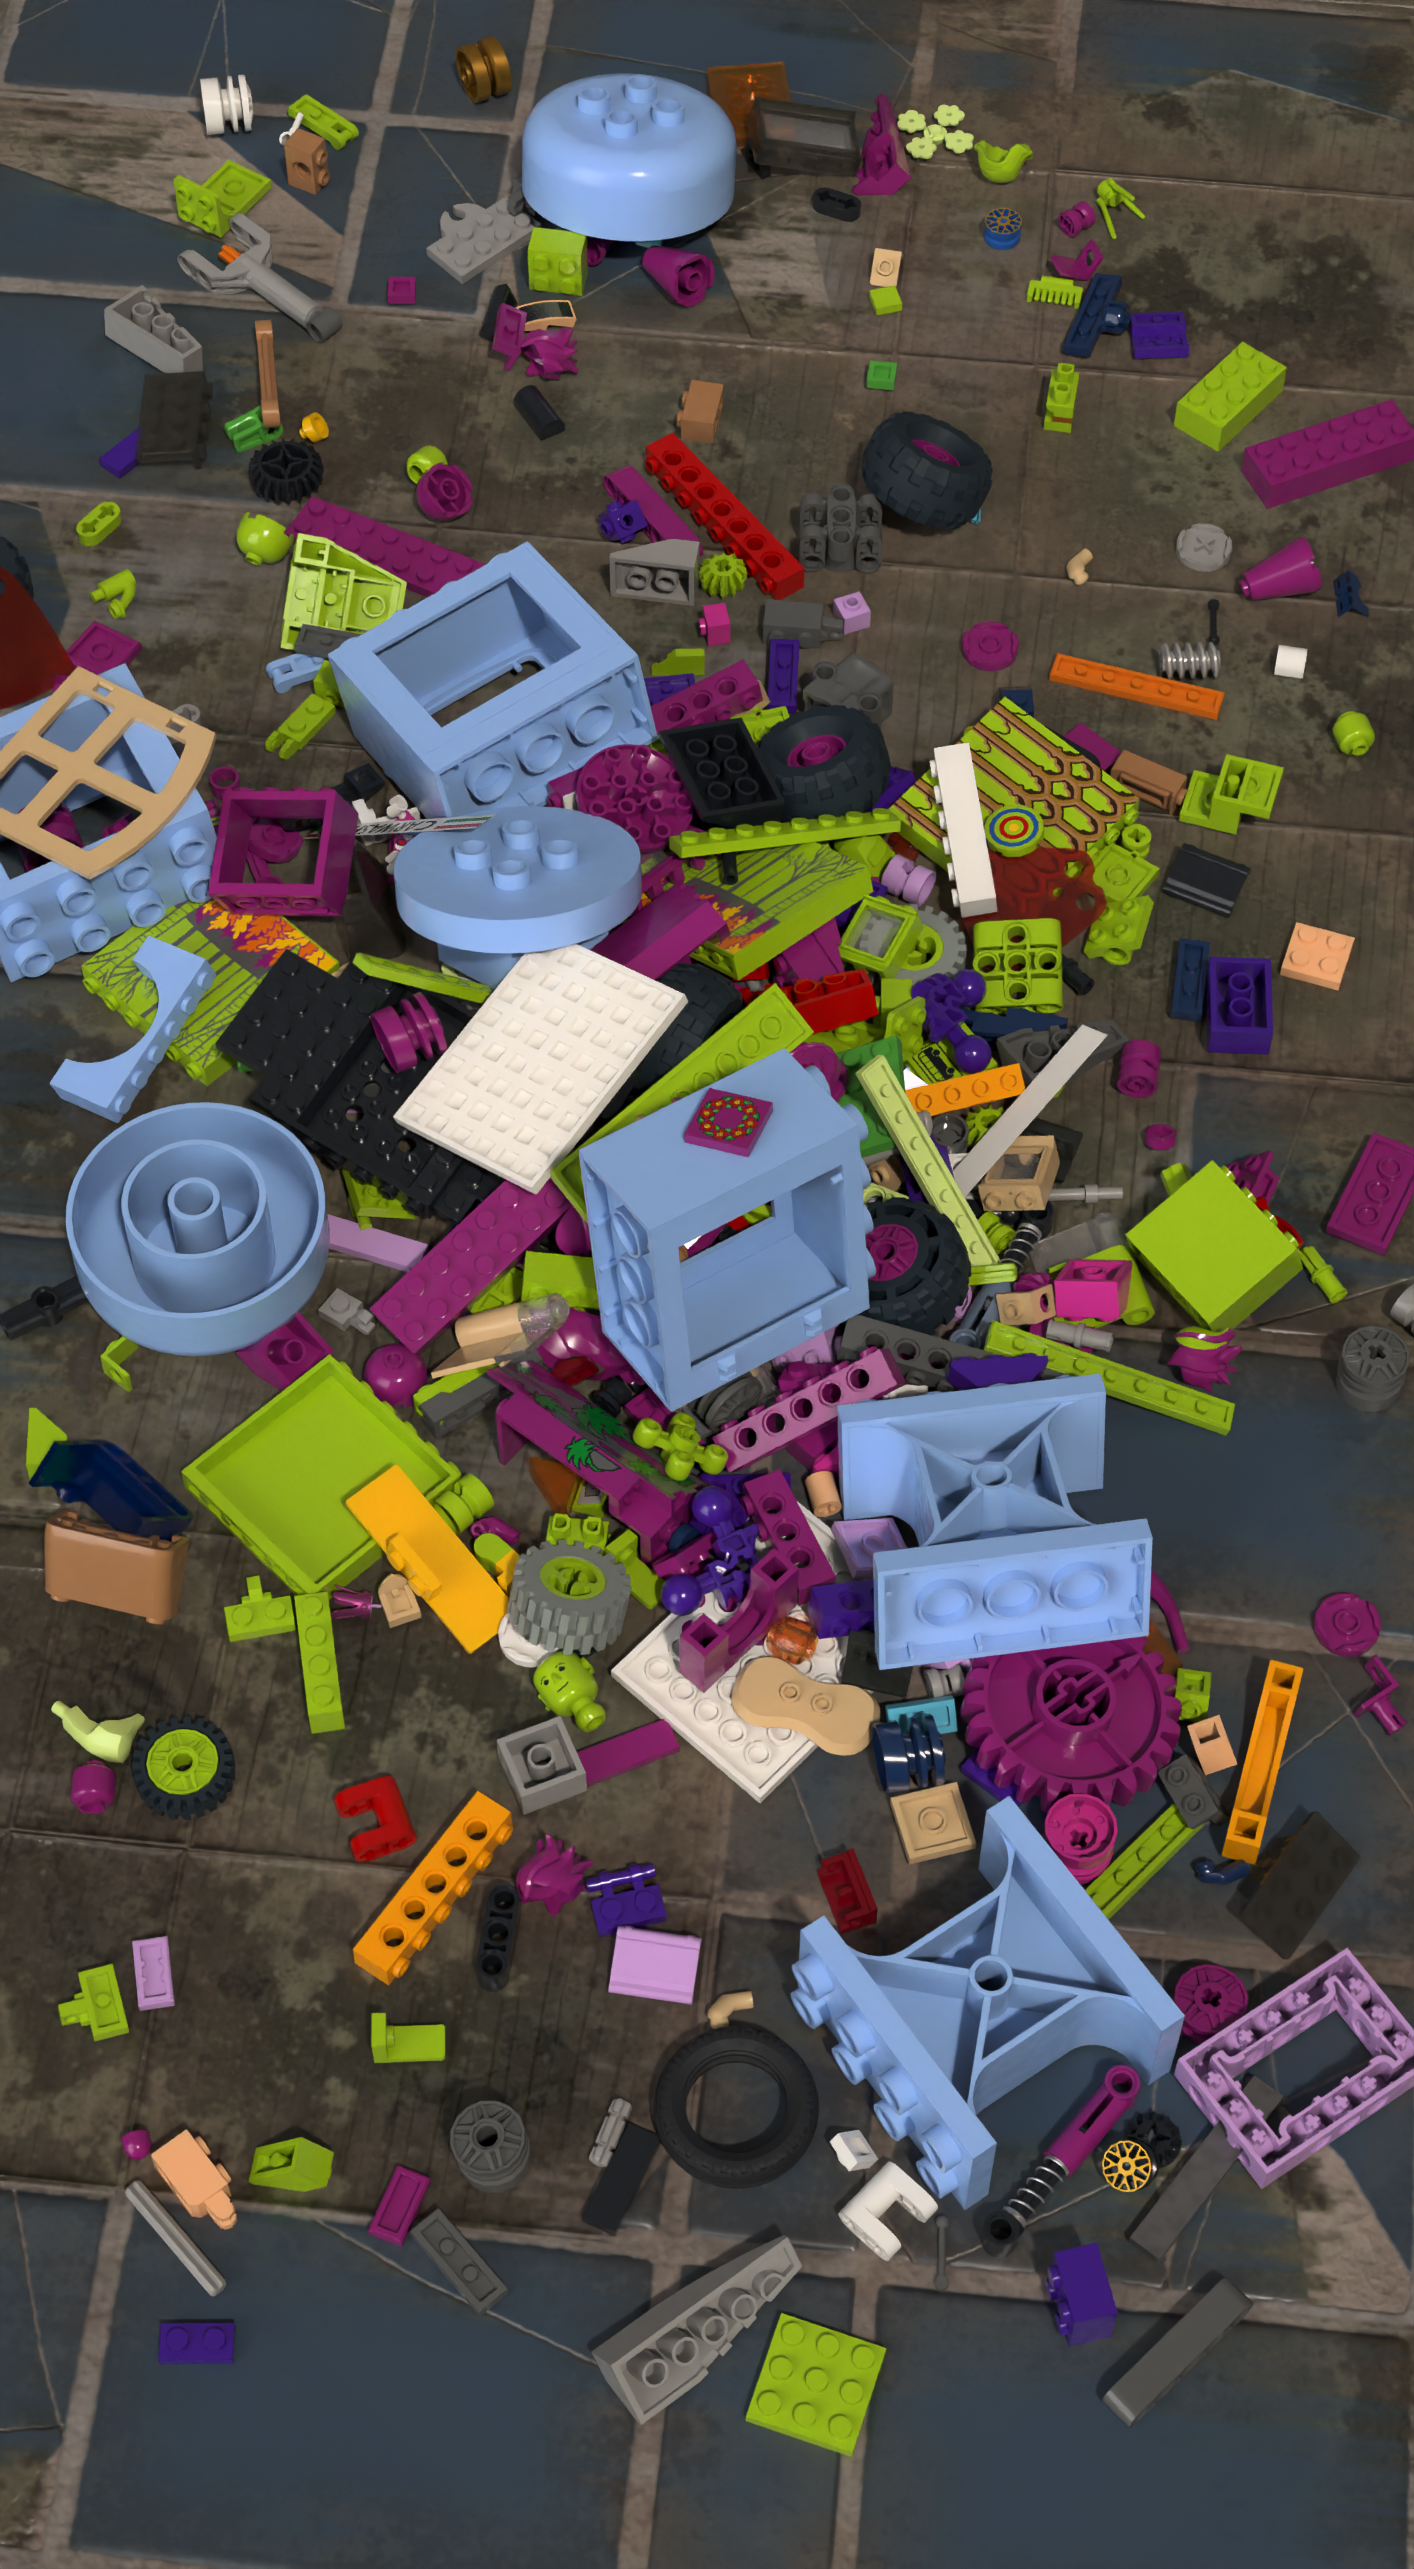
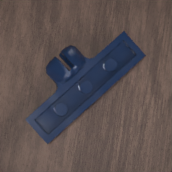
M1095 274L1063 345L1064 354L1091 357L1102 332L1122 334L1126 331L1130 319V313L1127 311L1129 305L1124 301H1116L1122 287V276Z

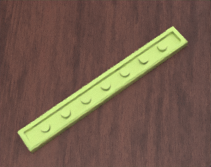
M875 1056L855 1074L929 1204L934 1206L940 1214L945 1213L953 1222L967 1248L971 1266L998 1264L1000 1261L998 1255L885 1056Z

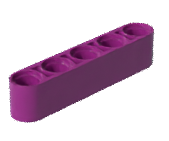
M628 464L604 476V486L614 501L621 500L622 503L630 500L638 501L648 526L640 530L652 543L668 539L700 542L697 536L634 467ZM700 543V557H701V556H703V548H702V545H701V543Z

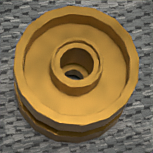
M491 35L479 39L476 46L472 43H467L456 48L455 60L458 75L465 92L472 102L479 103L488 100L491 93L499 96L511 91L512 76L509 63L500 42Z

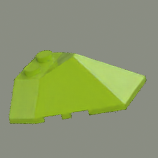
M298 533L288 577L282 616L280 648L295 650V642L302 624L357 634L366 633L389 620L395 612L403 609L407 582L337 545L328 538Z

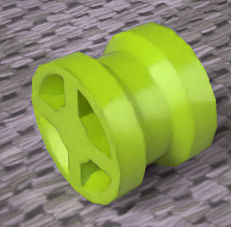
M1141 824L1127 826L1122 831L1120 847L1129 852L1136 850L1140 853L1141 858L1145 859L1149 854L1152 834L1146 826Z

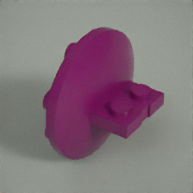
M623 744L601 750L585 764L576 785L578 810L584 814L602 817L622 827L635 839L640 853L655 852L669 847V837L681 835V832L688 829L693 818L695 807L670 758L646 745Z

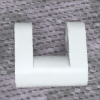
M889 2161L838 2213L844 2225L885 2261H889L901 2248V2243L878 2219L895 2201L917 2220L924 2223L938 2209L934 2199L896 2164Z

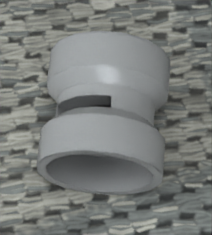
M959 1663L950 1669L938 1670L932 1668L924 1671V1680L929 1698L948 1695L958 1697L963 1695L962 1689L965 1679Z

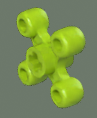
M679 1412L672 1417L667 1427V1432L662 1430L658 1422L650 1418L641 1419L633 1432V1441L638 1446L645 1449H651L654 1446L662 1448L660 1455L666 1462L665 1473L676 1481H683L688 1478L693 1469L694 1461L699 1462L700 1468L706 1473L717 1475L722 1472L728 1460V1453L721 1446L710 1444L707 1447L699 1445L701 1438L695 1431L696 1421L693 1417L683 1412Z

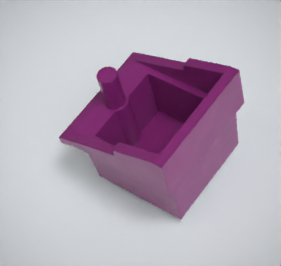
M835 917L774 958L776 970L773 982L777 983L779 988L794 986L798 979L808 978L818 982L823 981L824 975L845 972L838 946L841 945V938Z

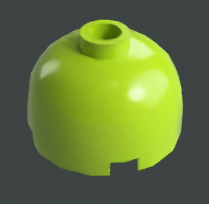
M250 512L243 514L237 528L236 537L240 550L246 554L245 559L257 566H260L261 563H277L283 559L293 545L294 535L291 533L290 537L284 534L286 528L268 517L257 514L254 519L249 518Z

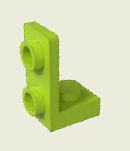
M628 1529L605 1547V1555L610 1553L616 1557L614 1565L619 1563L624 1565L626 1568L625 1574H629L631 1579L630 1594L648 1609H653L662 1602L661 1589L665 1580L661 1577L659 1578L652 1569L637 1558L638 1536Z
M372 2013L371 2047L374 2063L445 2060V2026L442 2024L388 2025L386 2013Z

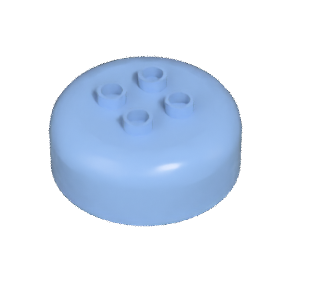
M633 73L603 74L582 78L552 90L529 113L522 138V192L528 204L543 218L564 229L586 236L617 241H655L684 236L713 224L728 211L734 199L737 152L734 127L721 106L712 98L688 85L671 79Z
M210 1102L185 1103L157 1109L125 1123L103 1139L85 1159L73 1180L66 1205L67 1236L78 1280L84 1294L100 1317L116 1332L134 1343L162 1353L180 1356H211L240 1350L257 1343L272 1331L286 1323L288 1324L302 1311L316 1292L327 1263L330 1246V1228L323 1181L313 1157L300 1140L284 1126L265 1115L239 1106Z

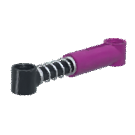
M1117 2065L1108 2070L1102 2084L1043 2153L1045 2164L1035 2169L1036 2174L1034 2177L1026 2179L1027 2185L1025 2188L1017 2190L1018 2196L1015 2199H1010L1007 2206L992 2212L986 2217L982 2228L981 2244L987 2254L995 2258H1003L1013 2253L1017 2246V2240L1024 2232L1025 2225H1027V2218L1031 2214H1036L1035 2209L1040 2203H1045L1044 2198L1049 2192H1054L1053 2187L1058 2181L1063 2182L1061 2177H1071L1124 2112L1134 2106L1140 2089V2078L1133 2068L1127 2065ZM1123 2084L1129 2088V2091L1119 2093L1112 2086ZM1105 2106H1107V2107L1104 2109V2111L1099 2115V2117L1094 2121V2123L1090 2126V2124H1091V2123L1093 2122V2120L1098 2116V2114L1102 2111V2109H1103ZM995 2229H1003L1009 2234V2237L1004 2240H998L992 2236L991 2232Z

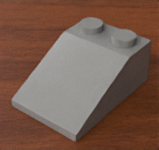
M668 539L610 553V596L695 606L700 581V542Z

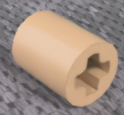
M820 1471L806 1478L805 1485L815 1516L828 1517L842 1509V1503L832 1472Z

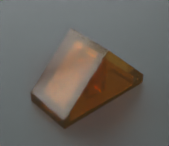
M538 1457L529 1459L530 1476L553 1513L567 1514L569 1517L580 1485V1476L563 1463Z

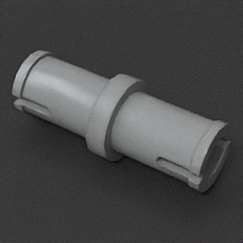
M1052 1319L1049 1320L1046 1338L1049 1340L1073 1344L1076 1349L1087 1347L1106 1351L1107 1353H1110L1114 1339V1332L1086 1328V1324L1079 1323L1077 1326Z

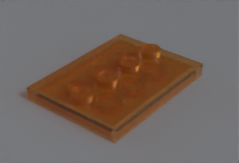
M784 62L707 67L710 98L721 106L731 120L737 145H746V140L766 132L771 135V143L796 141V128Z

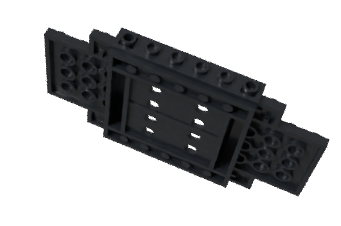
M286 949L215 1043L216 1048L264 1076L263 1080L249 1097L250 1103L271 1115L272 1120L293 1133L306 1147L308 1152L313 1154L318 1152L325 1156L327 1162L337 1169L345 1168L352 1173V1176L357 1181L365 1185L368 1183L372 1184L389 1200H399L405 1204L404 1206L408 1211L416 1216L422 1214L431 1219L432 1216L438 1214L457 1226L470 1214L477 1203L481 1204L506 1179L397 1124L393 1116L444 1053L438 1055L431 1046L433 1058L427 1060L417 1049L415 1050L417 1056L416 1066L401 1073H385L381 1069V1065L388 1059L377 1039L370 1014L391 1006L401 1016L400 1000L406 998L413 1007L411 995L421 992L440 1019L448 1049L478 1010L474 1008L469 1010L461 1005L459 1000L453 996L367 975L353 964L355 956L341 975L336 978ZM370 1083H376L381 1086L382 1091L377 1097H368L363 1092L365 1086ZM353 1107L361 1108L364 1111L363 1118L356 1122L350 1121L346 1117L347 1111ZM590 1126L573 1149H577L598 1130ZM404 1138H411L416 1142V1148L408 1153L402 1152L398 1148L399 1142Z

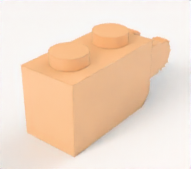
M186 2129L151 2154L155 2169L191 2217L202 2218L209 2214L220 2229L233 2228L237 2222V2214L235 2213L233 2203L229 2199L231 2193L228 2183L232 2180L220 2163L214 2166L207 2157L211 2152L200 2136L194 2139Z

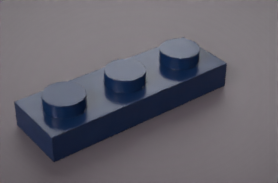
M1180 938L1170 1018L1201 1021L1210 942Z

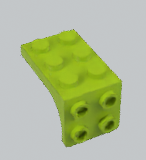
M229 159L202 186L180 175L173 179L179 218L219 237H222L231 229L229 225L230 218L237 213L245 215L272 188L271 179Z
M917 996L891 1011L887 1017L886 1029L865 1021L853 1022L840 1026L836 1030L813 1034L804 1042L824 1043L837 1054L897 1035L902 1043L904 1062L920 1053L923 1045V1037L921 1035L923 1022L926 1018L925 998Z

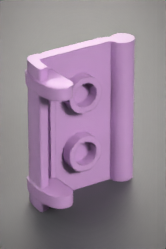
M619 1925L608 1992L692 2005L702 1938L695 1935L687 1936Z

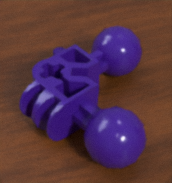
M972 969L959 970L951 979L945 974L935 973L922 982L915 984L911 991L912 999L917 996L925 998L926 1018L923 1022V1028L929 1033L930 1040L938 1044L948 1039L954 1046L953 1060L956 1066L964 1073L975 1074L987 1068L992 1056L991 1048L985 1039L977 1035H967L960 1027L967 1020L968 1016L959 1008L961 1006L973 1007L978 1005L987 993L984 977Z
M708 1486L699 1490L693 1498L692 1511L700 1524L712 1527L718 1540L711 1546L715 1555L723 1558L724 1561L716 1560L708 1564L703 1569L704 1573L695 1578L689 1574L679 1573L672 1575L664 1582L661 1589L662 1603L668 1611L675 1615L684 1616L692 1614L699 1608L703 1596L712 1591L723 1609L728 1607L727 1599L732 1598L736 1603H740L743 1600L742 1592L746 1591L748 1593L751 1569L759 1562L756 1556V1549H754L759 1527L756 1524H751L744 1529L735 1531L730 1521L734 1508L732 1497L721 1487ZM738 1562L748 1565V1569L745 1572L743 1570H735L727 1576H722L729 1573Z

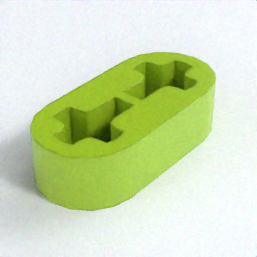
M103 502L86 515L76 527L79 542L84 546H95L102 542L121 524L122 517L119 506L114 502Z

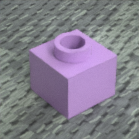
M860 591L833 599V616L835 619L843 620L844 635L870 627L871 611Z

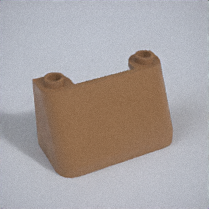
M62 1509L47 1519L44 1532L45 1591L51 1594V1599L61 1602L75 1600L146 1617L145 1620L153 1624H164L166 1620L172 1619L177 1615L190 1538L173 1535L170 1542L159 1540L160 1536L158 1535L146 1538L90 1525L89 1519L83 1518L78 1522L79 1512Z

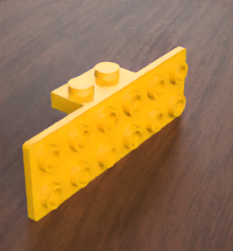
M398 1465L392 1466L346 1500L348 1509L386 1553L391 1565L397 1571H401L407 1578L414 1593L425 1600L469 1654L475 1652L498 1634L501 1620L507 1614L508 1596Z

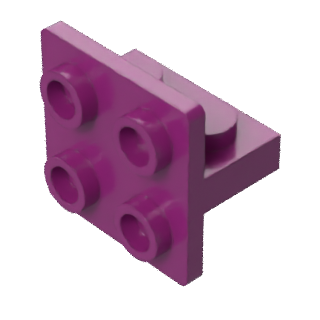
M1268 1150L1229 1164L1227 1168L1235 1176V1184L1240 1189L1246 1187L1255 1198L1259 1196L1264 1197L1267 1204H1269L1280 1180L1269 1169L1274 1154Z

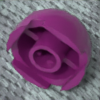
M438 463L426 470L419 479L416 497L422 511L429 517L439 521H451L469 510L473 504V499L470 500V491L473 488L467 475L458 466Z
M393 1343L382 1346L372 1353L366 1362L363 1379L372 1388L374 1396L381 1402L387 1401L391 1406L407 1408L414 1405L413 1395L421 1387L428 1384V1372L425 1362L419 1353L413 1354L404 1344Z

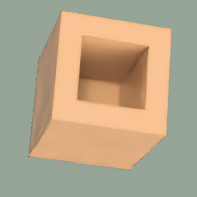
M1220 1715L1187 1726L1205 1776L1237 1765Z

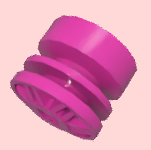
M1070 1794L1057 1800L1049 1809L1042 1837L1079 1884L1089 1883L1097 1879L1110 1865L1118 1833L1117 1821L1110 1807L1099 1798L1088 1794ZM1075 1800H1084L1081 1807L1075 1808Z

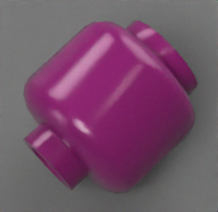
M92 1760L86 1762L85 1765L79 1766L73 1771L70 1800L83 1813L100 1814L104 1812L105 1809L114 1803L116 1774L101 1761Z

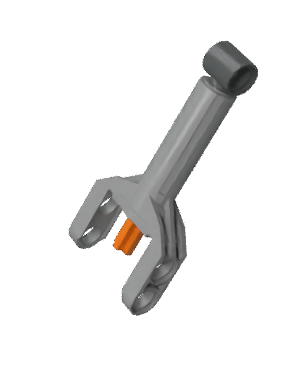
M237 213L230 218L229 225L236 239L248 247L249 250L241 254L230 245H223L221 247L222 251L218 253V256L228 263L224 271L217 268L195 250H185L177 257L181 269L212 294H235L253 289L303 327L307 328L310 336L318 343L325 341L343 326L342 320L335 310L330 307L324 310L322 306L271 269L273 263L271 235L242 213Z

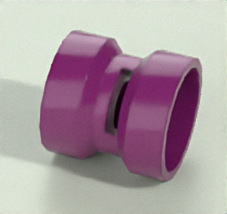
M1084 201L1075 204L1072 210H1065L1058 216L1061 230L1066 236L1071 238L1078 235L1082 228L1088 229L1093 226L1096 220L1093 209Z

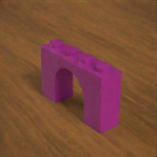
M775 1548L766 1554L751 1569L750 1588L746 1598L735 1614L723 1626L719 1627L703 1613L680 1635L679 1672L705 1693L796 1607L799 1568Z

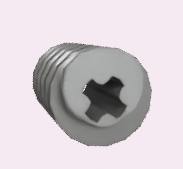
M1186 642L1182 650L1178 643H1173L1170 650L1167 643L1160 645V675H1162L1163 671H1166L1168 679H1172L1174 671H1177L1179 678L1183 679L1185 672L1189 671L1191 679H1195L1197 670H1200L1202 677L1206 678L1208 671L1212 670L1214 678H1218L1221 662L1219 644L1215 649L1213 642H1207L1205 650L1201 642H1196L1193 649L1191 644Z

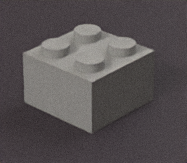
M561 1716L497 1739L498 1758L523 1815L587 1791L586 1772Z

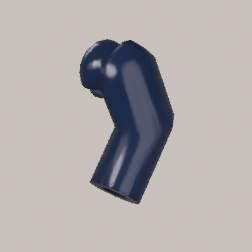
M1206 1859L1196 1864V1870L1199 1873L1198 1879L1207 1884L1227 1885L1249 1875V1867L1242 1859L1215 1869L1214 1862L1211 1859Z

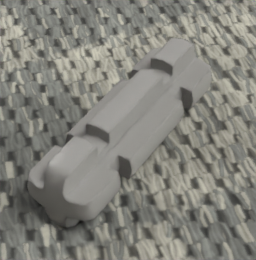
M618 2098L612 2101L608 2110L610 2116L605 2117L595 2141L597 2147L593 2146L590 2153L589 2161L598 2167L608 2166L613 2156L611 2150L616 2149L626 2125L624 2118L628 2119L632 2110V2105L624 2099Z

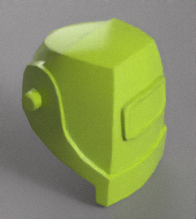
M879 834L836 839L833 849L840 854L867 865L872 877H878L880 884L885 869L896 855Z

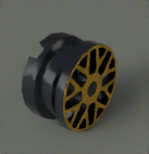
M1138 2139L1119 2141L1111 2145L1105 2152L1102 2167L1103 2174L1112 2187L1122 2192H1134L1150 2186V2183L1157 2177L1159 2163L1154 2149L1149 2144Z

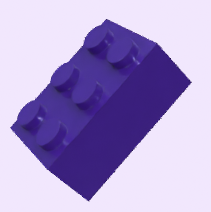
M1209 957L1206 975L1208 1052L1269 1055L1273 1037L1271 959Z

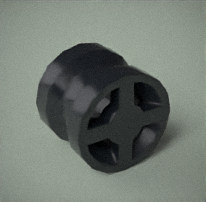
M614 1377L608 1378L604 1383V1388L596 1391L592 1396L593 1403L614 1418L621 1413V1407L633 1399L631 1390L622 1381Z

